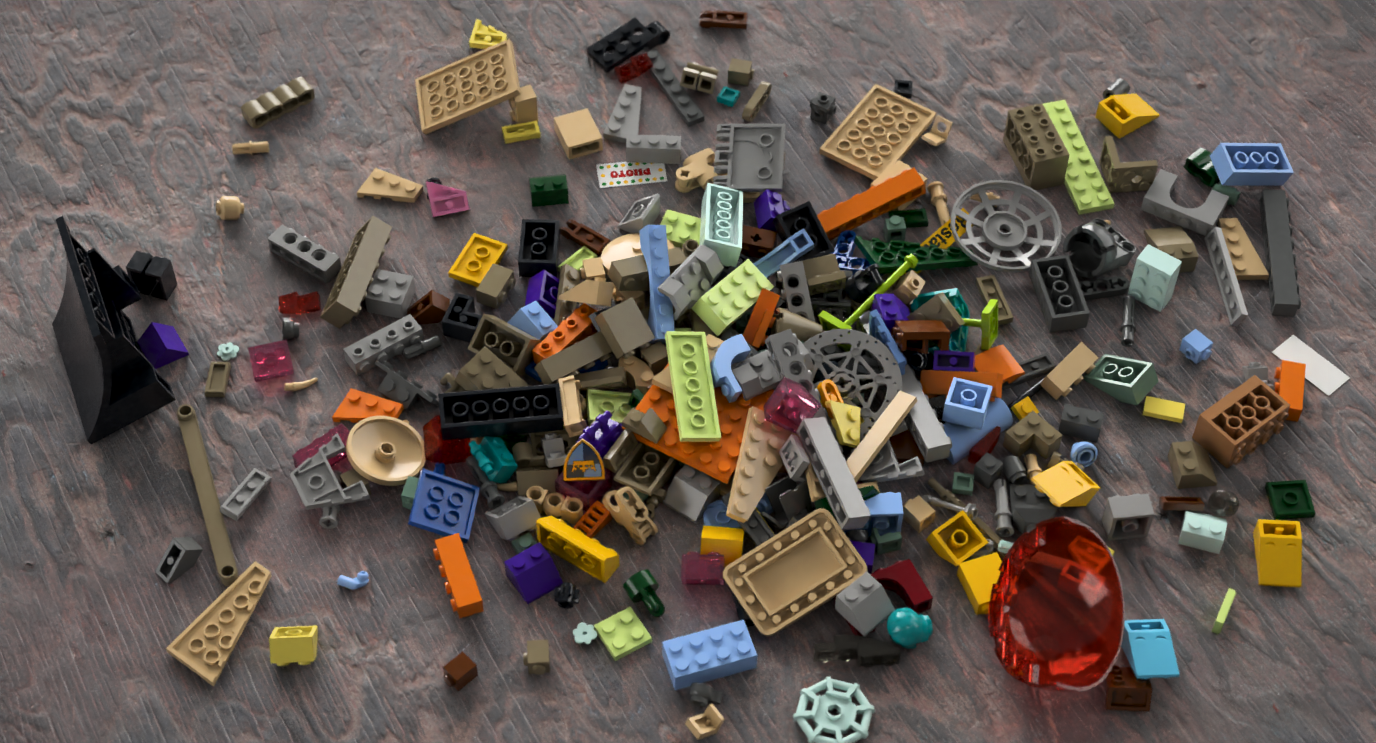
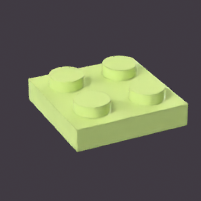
M631 606L594 625V630L615 661L652 642V637Z

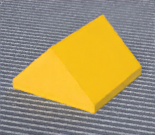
M703 525L700 566L725 568L742 557L744 530L742 528Z

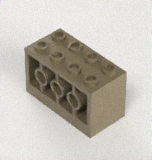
M1043 104L1008 110L1003 141L1026 186L1034 190L1063 185L1069 153Z

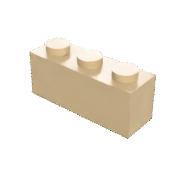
M1081 342L1041 381L1040 385L1055 400L1061 395L1065 398L1073 390L1070 386L1073 383L1077 386L1084 379L1082 374L1084 372L1089 374L1096 367L1093 363L1098 357Z

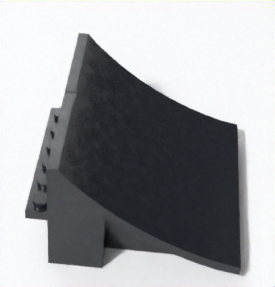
M61 216L55 220L66 251L67 273L62 301L52 326L68 378L70 379V385L87 441L93 444L176 399L171 385L141 353L131 319L122 311V309L142 299L137 284L119 265L113 268L95 248L86 251L70 234L68 225L64 217Z

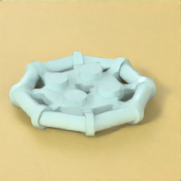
M829 676L800 691V700L793 718L800 725L809 743H854L862 738H867L871 717L875 709L860 690V685L831 679ZM833 688L839 689V690H843V691H847V692H846V693H843V692L835 691V690H833ZM824 689L827 690V692L823 696L816 695V693ZM855 696L860 705L856 706L855 703L853 704L851 698ZM808 701L814 703L812 711L806 710ZM837 709L839 715L832 716L828 711ZM856 714H863L861 724L855 722ZM808 719L814 721L816 727L814 731L807 722ZM849 729L854 731V733L842 738V734L847 733ZM822 731L834 734L835 739L821 736L820 734Z

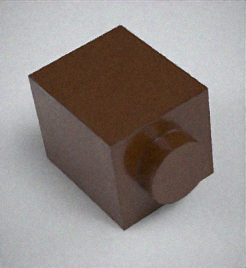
M463 651L443 666L444 681L448 686H454L458 691L478 676L477 665Z

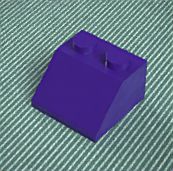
M546 270L529 278L525 306L537 301L545 312L554 319L559 279Z
M894 294L874 295L871 311L877 309L890 334L895 321H910L907 318L910 315L908 307Z
M540 542L504 562L506 576L527 604L553 591L555 587H560L563 583L551 556Z

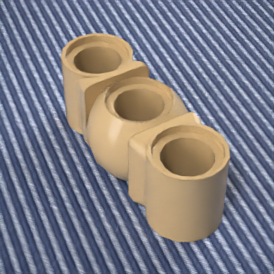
M532 486L527 490L526 497L533 499L538 512L541 514L545 512L546 515L555 518L561 516L562 520H567L571 524H576L583 516V504L578 498H571L569 496L565 498L561 493H549L547 489L543 490L539 486Z

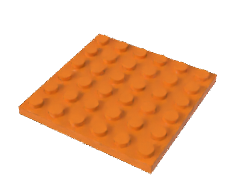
M653 384L635 409L645 414L649 408H652L666 425L667 431L657 444L633 432L636 440L726 484L729 483L735 474L749 408L753 406L775 415L785 399L784 394L771 389L745 401L741 392L736 401L729 403L726 396L723 395L721 387L714 388L721 433L720 441L680 442L673 394Z

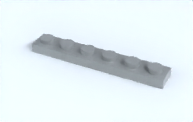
M1214 227L1204 239L1230 324L1237 327L1248 316L1222 229Z

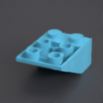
M1164 619L1123 620L1119 642L1136 678L1179 677V669L1170 630Z

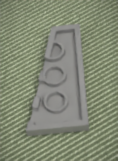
M624 85L604 130L603 138L626 143L627 134L639 135L642 87Z

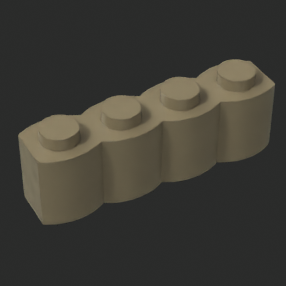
M303 77L295 78L288 84L277 87L272 92L262 94L256 100L246 102L241 106L242 116L253 129L260 128L268 123V121L276 120L284 113L292 112L299 106L310 103L315 99L314 90Z

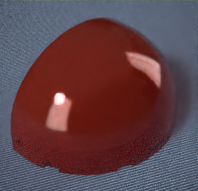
M1066 516L1043 520L1036 524V528L1030 532H1025L1015 541L998 569L1001 572L997 583H993L989 602L990 637L994 638L996 645L994 651L1001 665L1016 680L1027 684V686L1052 692L1086 691L1098 686L1109 675L1121 649L1125 625V603L1121 578L1108 546L1090 526Z

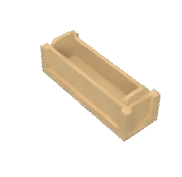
M574 375L560 378L558 381L564 426L569 437L582 435L584 428L587 427V423L582 417L579 389L582 388L579 380H575Z

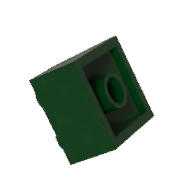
M565 174L529 177L532 207L569 203Z

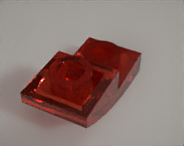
M643 53L630 57V63L614 67V73L622 84L650 70L653 67V63L648 54Z

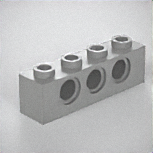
M281 225L267 238L270 251L327 284L341 269L340 257L336 253H331L322 245H317L310 241L308 237L296 233L292 228Z
M803 261L780 265L777 277L778 282L783 284V289L780 291L782 301L787 303V308L784 309L815 322ZM789 280H796L798 286L791 288L787 283ZM794 298H799L802 304L796 307L792 305L791 301Z

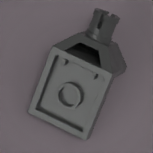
M1010 484L1011 526L1019 532L1027 534V544L1029 546H1033V540H1035V547L1044 543L1042 534L1052 528L1056 506H1052V503L1049 501L1050 498L1045 493L1039 492L1035 485Z

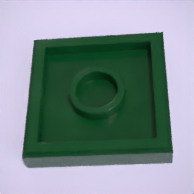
M1306 480L1266 482L1265 489L1274 520L1315 517L1316 512Z

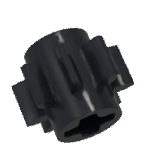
M564 582L560 588L555 587L554 601L558 602V605L562 608H572L574 603H579L580 590L576 589L573 583Z

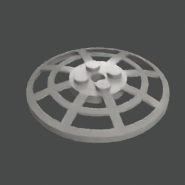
M991 180L971 186L958 197L950 217L952 235L961 250L980 265L1001 272L1029 271L1031 261L1027 258L1034 255L1040 246L1051 247L1050 252L1045 258L1052 257L1060 244L1062 236V225L1059 215L1049 200L1031 187L1013 181ZM994 189L1014 191L1012 200H989L985 191ZM977 193L979 194L982 203L974 207L969 215L960 210L961 205L968 198ZM1021 195H1026L1043 207L1045 212L1036 216L1030 209L1019 203ZM992 206H1009L1008 211L995 212ZM983 209L988 213L984 222L974 218ZM1016 209L1026 214L1030 219L1023 221L1015 214ZM956 216L966 221L968 239L959 238L955 225ZM1049 217L1054 227V241L1043 240V229L1040 222ZM971 224L982 229V236L973 237ZM1035 225L1037 239L1026 236L1027 228ZM1000 229H1006L1009 232L1003 233ZM987 242L994 248L992 254L980 247L979 244ZM1023 243L1034 245L1026 254H1023L1019 249ZM973 245L981 254L990 258L989 262L973 254L966 246ZM1001 250L1012 251L1016 257L1006 258L999 257ZM997 261H1000V262H1019V261H1020L1024 266H1020V267H1008V266L997 265L996 263H997Z

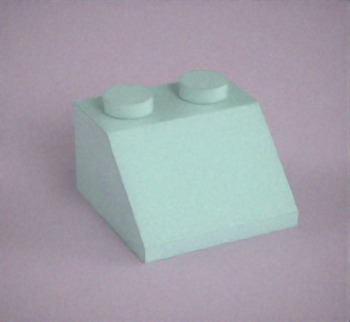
M1185 511L1178 544L1219 554L1225 538L1227 520L1197 511Z

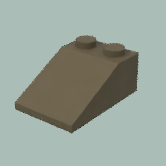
M1181 226L1144 230L1149 245L1182 261L1179 273L1195 270L1198 254L1194 242Z
M639 442L615 475L614 480L650 496L671 479L678 469V460Z

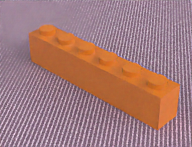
M915 167L910 170H904L901 174L888 178L883 183L872 186L867 191L856 194L847 201L839 202L834 207L821 211L817 217L829 240H832L845 230H852L925 194V183Z

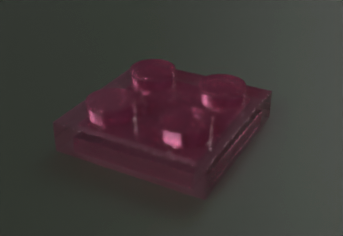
M287 340L248 348L255 382L294 374Z

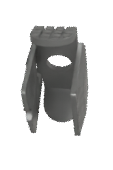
M788 475L767 487L765 492L775 516L771 517L765 512H762L761 516L769 523L782 529L788 525L793 516H796L795 513H798L797 515L812 513L815 510V501H811L807 480L797 485L796 481L792 480Z

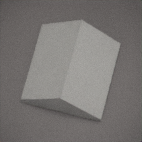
M657 193L635 201L618 227L629 233H639V230L646 225H652L660 214V195Z

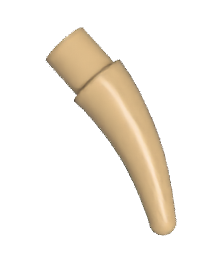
M315 377L303 382L284 383V391L294 392L302 390L317 382L318 378Z
M517 481L497 484L498 490L518 491Z

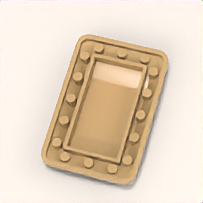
M819 508L727 565L723 571V577L758 631L764 636H772L837 596L867 572V565L846 534L841 530L832 514L824 508Z

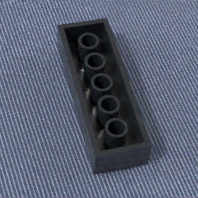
M559 383L438 394L442 441L563 430V411Z

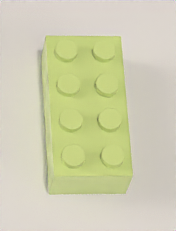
M747 259L700 297L691 309L718 337L755 306L763 288L771 291L774 286Z

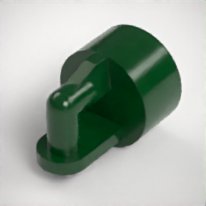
M649 569L641 570L625 581L623 588L633 603L642 601L654 617H661L664 614L665 606L655 592L659 584Z

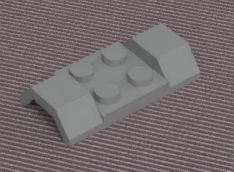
M700 245L657 288L659 292L670 298L676 310L673 315L674 320H678L687 309H691L699 298L720 277L724 269L717 253L705 245Z
M798 339V348L805 356L806 368L812 371L814 370V365L810 353ZM768 349L743 360L742 364L731 368L742 389L745 401L782 385ZM783 349L784 355L790 357V351ZM790 367L791 373L798 375V370L795 367Z

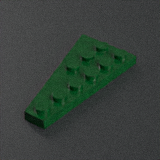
M855 236L854 243L871 265L878 263L880 274L894 273L905 262L904 258L910 254H913L918 259V263L915 268L910 267L907 271L951 269L954 267L978 265L959 247L949 246L947 249H941L937 245L932 244L929 247H922L920 243L891 240L887 243L880 241L879 238H872L869 241L862 240V236Z

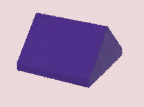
M151 322L137 341L145 358L155 369L189 355L173 326Z

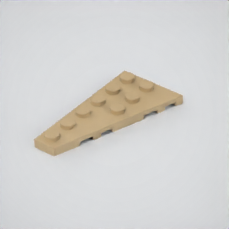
M752 406L749 408L726 516L742 523L748 521L764 495L765 489L769 487L783 464L779 454L780 449L791 434L798 436L796 431L799 426Z
M255 561L166 648L167 653L212 686H215L271 578V572Z

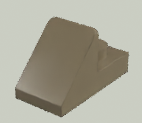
M632 408L622 421V427L632 430V432L656 444L667 431L666 425L652 408H649L645 414Z

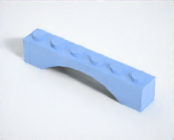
M646 225L639 230L641 251L647 264L650 282V307L647 324L655 336V339L649 343L655 344L661 341L662 344H666V332L675 331L672 302L668 296L662 294L657 289L670 276L666 225Z
M803 228L753 264L768 278L780 270V265L792 263L812 250L814 243Z

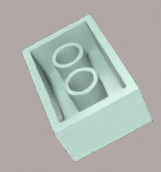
M1148 244L1137 257L1127 295H1131L1136 300L1161 312L1172 298L1182 261Z

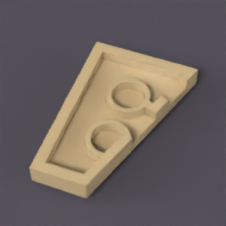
M375 168L357 191V197L374 196V199L385 197L391 198L393 201L415 203L424 189L423 185Z

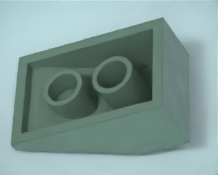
M1104 354L1095 364L1096 367L1084 376L1086 382L1120 402L1138 405L1159 382L1153 363Z

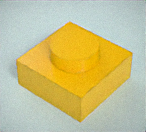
M1028 396L1011 407L1019 421L1032 411L1037 414L1039 413Z

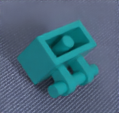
M485 436L479 445L475 440L469 443L473 457L477 459L481 470L485 472L490 481L506 483L518 467L512 454L500 437Z

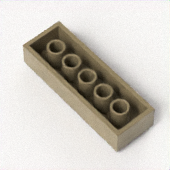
M372 216L356 232L320 318L340 329L345 323L349 324L353 316L359 314L362 308L360 303L366 298L368 293L366 289L374 279L372 274L378 269L380 264L378 260L385 252L384 245L391 238L389 233L392 226Z

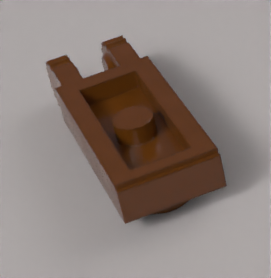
M722 10L700 12V27L747 29V12Z
M569 219L566 223L569 228L564 226L560 228V234L563 237L574 241L582 247H587L598 256L602 254L605 246L611 242L605 236L572 219Z

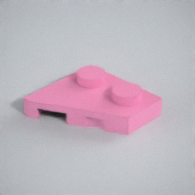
M429 181L426 182L433 217L470 210L466 191Z

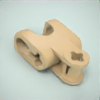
M707 148L685 159L683 167L676 171L677 180L675 188L682 193L690 192L699 186L705 190L707 183H714V176L727 175V173H714V167L710 165L714 163L715 153L710 148Z
M627 486L618 491H609L604 495L602 502L606 509L610 511L611 516L619 525L627 529L631 538L637 544L644 545L649 535H655L658 532L657 526L648 517L647 507L631 487ZM624 492L628 493L629 500L623 496ZM611 496L615 497L618 505L614 506L610 503Z

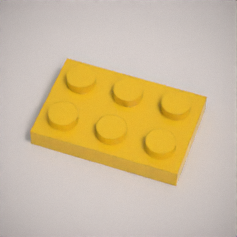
M473 233L449 270V277L478 287L492 264H499L508 250V245Z

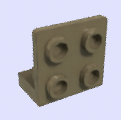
M835 254L803 260L810 296L845 288L846 275L844 271H840Z

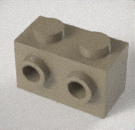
M493 263L476 289L477 302L498 309L501 303L506 301L510 289L512 290L515 286L514 270Z

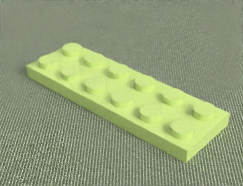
M667 331L665 341L680 442H719L721 433L705 332Z

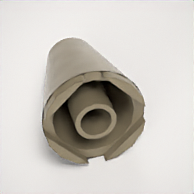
M778 307L776 310L779 313L773 316L775 321L770 330V335L791 329L792 333H795L800 341L805 342L811 337L825 332L822 325Z

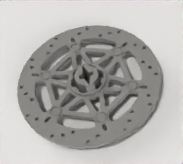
M834 329L819 333L803 343L815 363L814 370L811 372L813 379L817 370L820 369L825 380H832L836 384L844 404L856 406L851 400L855 397L858 398L863 407L860 416L864 420V423L860 424L861 441L865 437L864 434L866 435L870 429L868 428H872L897 395V391H902V376L899 365L891 351L882 342L867 333L852 329ZM848 344L852 346L849 352L823 355L821 353V349L832 345ZM863 350L870 352L880 362L884 373H875L861 357ZM846 357L840 368L829 361ZM853 358L855 359L853 370L845 369ZM859 362L867 369L870 375L856 374ZM825 363L834 371L827 374L822 364ZM859 380H873V382L860 386ZM820 382L814 383V387L817 388ZM844 383L845 388H841L840 384ZM886 385L885 400L880 409L874 413L870 407L879 386ZM798 386L799 392L805 394V388ZM783 388L786 407L793 420L797 423L792 408H789L791 406ZM869 388H873L869 400L866 403L862 398L860 392ZM828 416V422L830 426H833L831 422L832 418Z

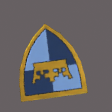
M583 438L567 454L563 470L564 481L605 479L603 460L599 452Z

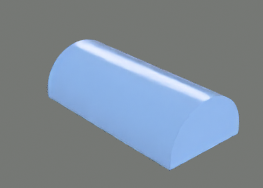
M995 398V402H989L981 430L950 422L943 424L945 434L952 441V448L947 459L953 465L1012 426V414L1001 398Z

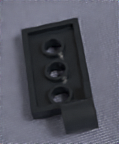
M634 17L586 48V50L608 73L648 47L651 50L657 45L666 43L670 37V32L659 21H653L649 25L644 26ZM637 32H642L641 35H635ZM623 41H628L627 44H620ZM609 50H614L613 53H607Z

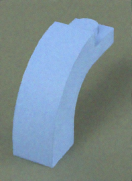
M742 334L730 337L724 341L710 363L713 387H721V391L729 403L736 401L742 392L740 385L733 375L731 365L745 360L751 351Z

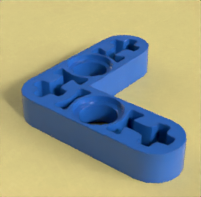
M845 230L840 233L833 254L836 255L840 270L852 271L853 275L859 270H865V267L867 268L871 264L865 258L852 257L856 246L854 243L856 234L851 230ZM842 250L848 251L844 254L839 253ZM855 265H860V266H861V267L858 268V269L852 268V267L855 266Z

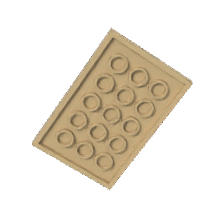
M510 39L415 79L421 130L425 135L521 94L513 43Z
M875 84L820 147L819 153L876 180L905 156L935 120L937 113Z

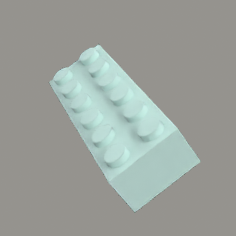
M707 183L702 199L700 245H705L715 251L722 265L736 267L742 250L743 191Z

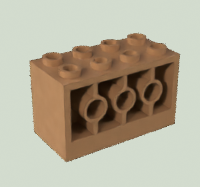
M1254 375L1199 415L1192 438L1222 465L1229 468L1233 464L1237 465L1246 454H1252L1258 445L1265 444L1273 434L1277 435L1283 430V423L1289 416L1290 404Z

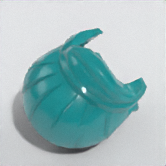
M898 608L889 615L887 630L896 644H900L907 649H914L917 646L916 644L926 642L933 632V624L928 615H918L910 608Z

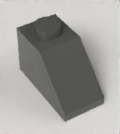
M191 537L173 538L155 572L167 584H170L195 565L203 548Z

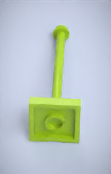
M913 254L907 255L904 258L905 262L845 322L823 310L818 315L825 331L834 329L853 330L851 325L872 306L874 295L884 294L910 267L915 268L917 266L918 259ZM837 344L845 352H849L852 347L848 344Z
M990 299L981 313V320L962 318L965 322L963 326L981 328V349L989 350L998 336V300Z

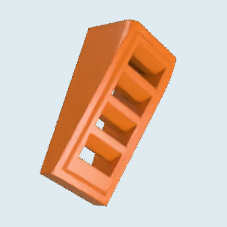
M597 500L573 528L582 529L587 533L586 536L592 539L612 520L611 513ZM587 523L588 525H590L592 529L587 527L585 524Z

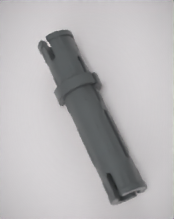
M1131 295L1123 298V323L1120 326V331L1122 332L1121 344L1125 347H1131L1134 344V333L1136 331V325L1134 324L1135 297Z

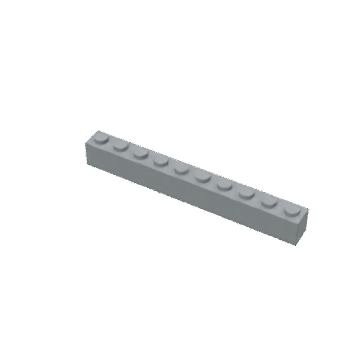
M870 311L865 312L856 321L857 331L869 334ZM869 352L871 358H872V359H876V358ZM904 355L907 365H905V374L901 375L902 391L917 398V403L904 418L906 425L926 463L948 458L952 448L951 438L945 434L943 424L938 421L935 409L931 408L928 396L924 395L922 385L919 381L917 382L913 368L909 367L907 357ZM877 360L878 365H879V368H878V369L881 370V373H884V369H883L882 365H881L880 362Z

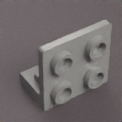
M791 434L780 449L779 454L789 477L794 481L804 482L807 480L805 470L810 461L799 437Z

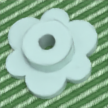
M231 342L218 346L217 356L221 357L223 361H229L231 358L234 359L237 357L236 353L239 352V347Z
M579 623L577 629L573 630L575 642L578 644L583 642L590 644L591 640L597 638V632L591 624Z

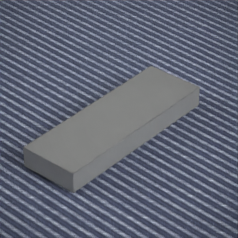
M254 468L222 504L219 512L238 521L269 485L272 477Z

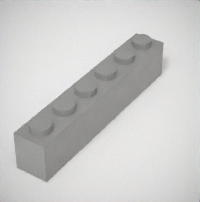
M825 417L803 419L796 432L841 530L863 528L871 516L870 511L854 481V476L847 466L846 459L839 449L838 442L831 432V427L828 425Z

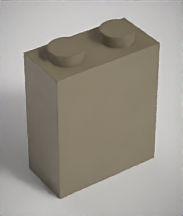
M633 297L601 312L594 318L617 359L623 356L625 359L635 354L634 350L639 348L642 351L651 346L649 342L655 339Z

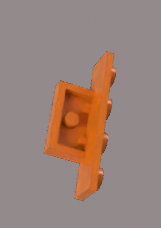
M764 288L760 292L743 333L745 340L756 350L759 349L760 345L763 347L765 345V340L768 338L765 333L767 328H772L775 317L772 316L780 295Z

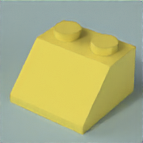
M318 625L275 627L269 637L270 663H277V666H286L292 662H298L299 665H308L314 662L317 655Z

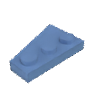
M877 309L870 311L869 335L878 339L891 351L899 365L901 375H904L905 365H907L905 356L900 352Z

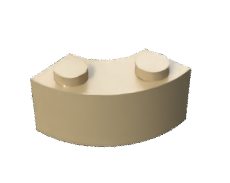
M633 355L627 359L624 356L619 358L618 367L624 366L627 385L633 390L638 388L642 394H646L647 387L653 385L652 378H654V374L650 367Z

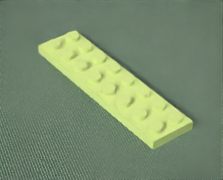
M1066 101L1044 103L1043 106L1069 153L1064 184L1078 214L1114 208L1115 203Z

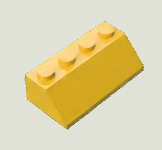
M547 516L536 521L538 543L540 542L547 550L603 583H606L620 566L619 554L614 549L601 545L598 540L591 539L584 535L581 530L570 527L564 520Z

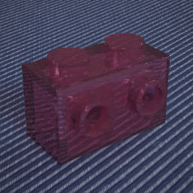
M698 552L682 554V584L724 585V555H720L718 552H709L708 555H702Z

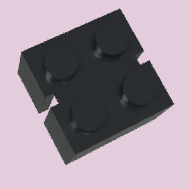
M136 251L126 266L128 276L137 284L141 294L149 296L153 287L159 281L151 295L152 297L168 301L177 286L171 260L165 257H153L150 253Z

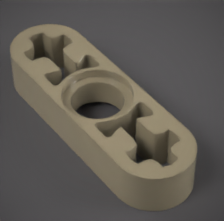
M765 81L760 83L745 106L742 119L749 122L754 120L769 97L772 84Z

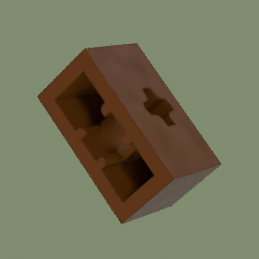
M742 225L741 253L743 255L761 259L776 248L777 232Z

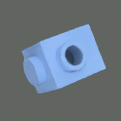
M1194 329L1182 339L1179 350L1188 359L1197 364L1201 360L1209 358L1212 353L1213 342L1197 329Z

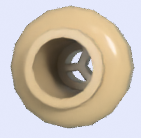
M222 196L216 202V214L222 220H238L240 214H244V203H240V199L237 196Z

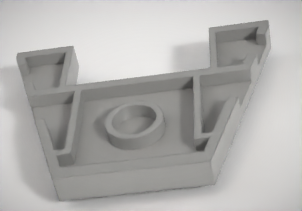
M905 419L892 436L908 430ZM889 439L860 478L863 483L875 481L878 483L922 476L925 473L918 456L898 464Z
M338 433L332 437L328 444H323L312 458H307L289 474L306 510L370 499V495L362 480L342 489L328 462V459L346 451Z

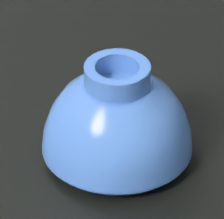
M1085 441L1074 443L1070 453L1071 461L1082 464L1084 468L1093 464L1098 455L1097 448L1092 443Z

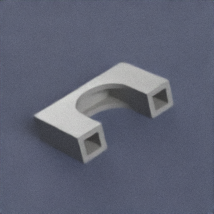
M1160 169L1144 196L1141 210L1207 236L1216 227L1219 218L1224 213L1229 196L1212 190L1205 203L1200 207H1181L1174 203L1170 197L1178 176Z

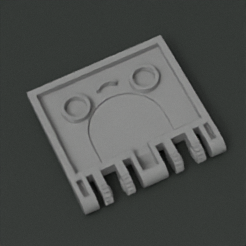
M718 124L716 139L721 142H730L718 143L715 146L717 151L715 152L714 173H727V175L714 176L713 184L743 192H764L766 189L773 192H782L786 125Z

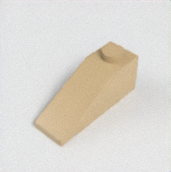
M595 277L594 281L585 280L559 295L558 300L611 307L614 283H608L606 278Z

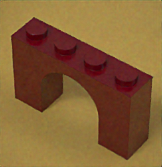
M910 559L897 561L889 567L879 568L870 574L884 589L897 593L903 599L907 608L912 609L917 614L931 609L933 597ZM846 620L856 639L862 637L863 635Z

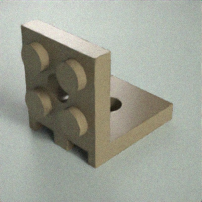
M1105 136L1099 162L1109 193L1149 190L1155 179L1158 167L1157 160L1120 163L1113 137Z

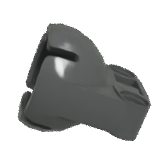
M1099 218L1073 228L1066 236L1063 244V252L1071 251L1069 258L1075 273L1081 277L1089 278L1103 275L1120 266H1127L1136 252L1135 246L1128 239Z

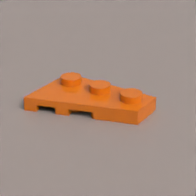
M351 388L332 416L333 422L350 420L351 423H358L359 420L372 416H390L398 419L404 407L401 403Z

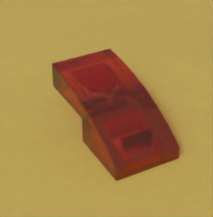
M318 291L301 296L297 292L278 296L279 312L281 314H303L321 310Z

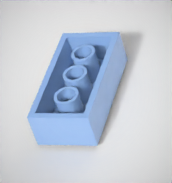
M1220 143L1210 155L1222 186H1283L1294 173L1281 143Z
M744 619L662 642V656L674 690L689 687L691 683H704L757 667V653Z

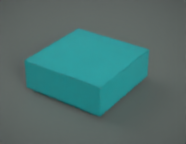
M724 86L717 96V102L733 107L740 97V91Z

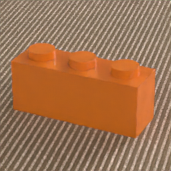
M1282 360L1280 367L1275 369L1274 378L1277 379V382L1274 383V391L1290 404L1289 416L1286 420L1298 422L1303 408L1306 364Z

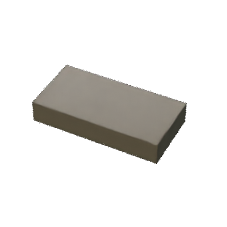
M211 361L204 392L205 397L225 398L231 370L230 362Z

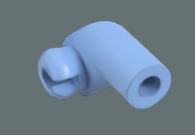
M360 571L355 578L340 575L337 584L351 590H356L367 585L369 575L365 571Z

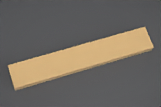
M899 391L847 459L846 463L851 474L854 476L855 483L917 403L915 396Z

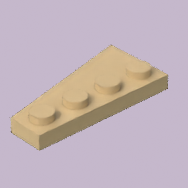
M1219 218L1218 227L1222 229L1237 280H1268L1269 273L1238 218Z

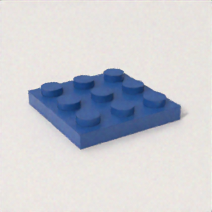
M422 469L408 525L445 537L459 533L461 541L467 543L480 487Z

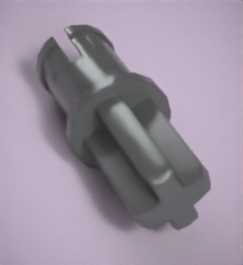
M438 335L424 341L419 340L418 343L403 349L404 357L411 359L420 354L425 355L427 351L440 347L442 345Z

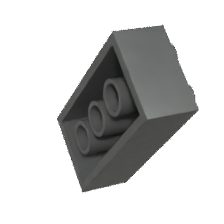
M1069 255L1033 259L1029 276L1049 333L1086 328L1090 312Z

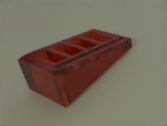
M995 427L970 449L968 456L970 463L976 464L987 452L991 454L999 441L1001 427Z

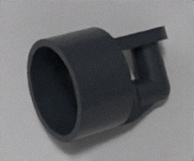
M878 263L867 267L865 270L857 271L846 280L845 290L848 296L855 302H865L883 284V279L878 271Z

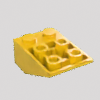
M1137 94L1112 95L1099 102L1096 118L1119 139L1160 116Z
M1062 461L1031 479L1036 484L1035 488L1039 492L1045 493L1050 498L1049 501L1056 507L1086 506L1100 489L1072 461Z
M1258 519L1253 531L1259 585L1301 587L1302 535L1300 521Z

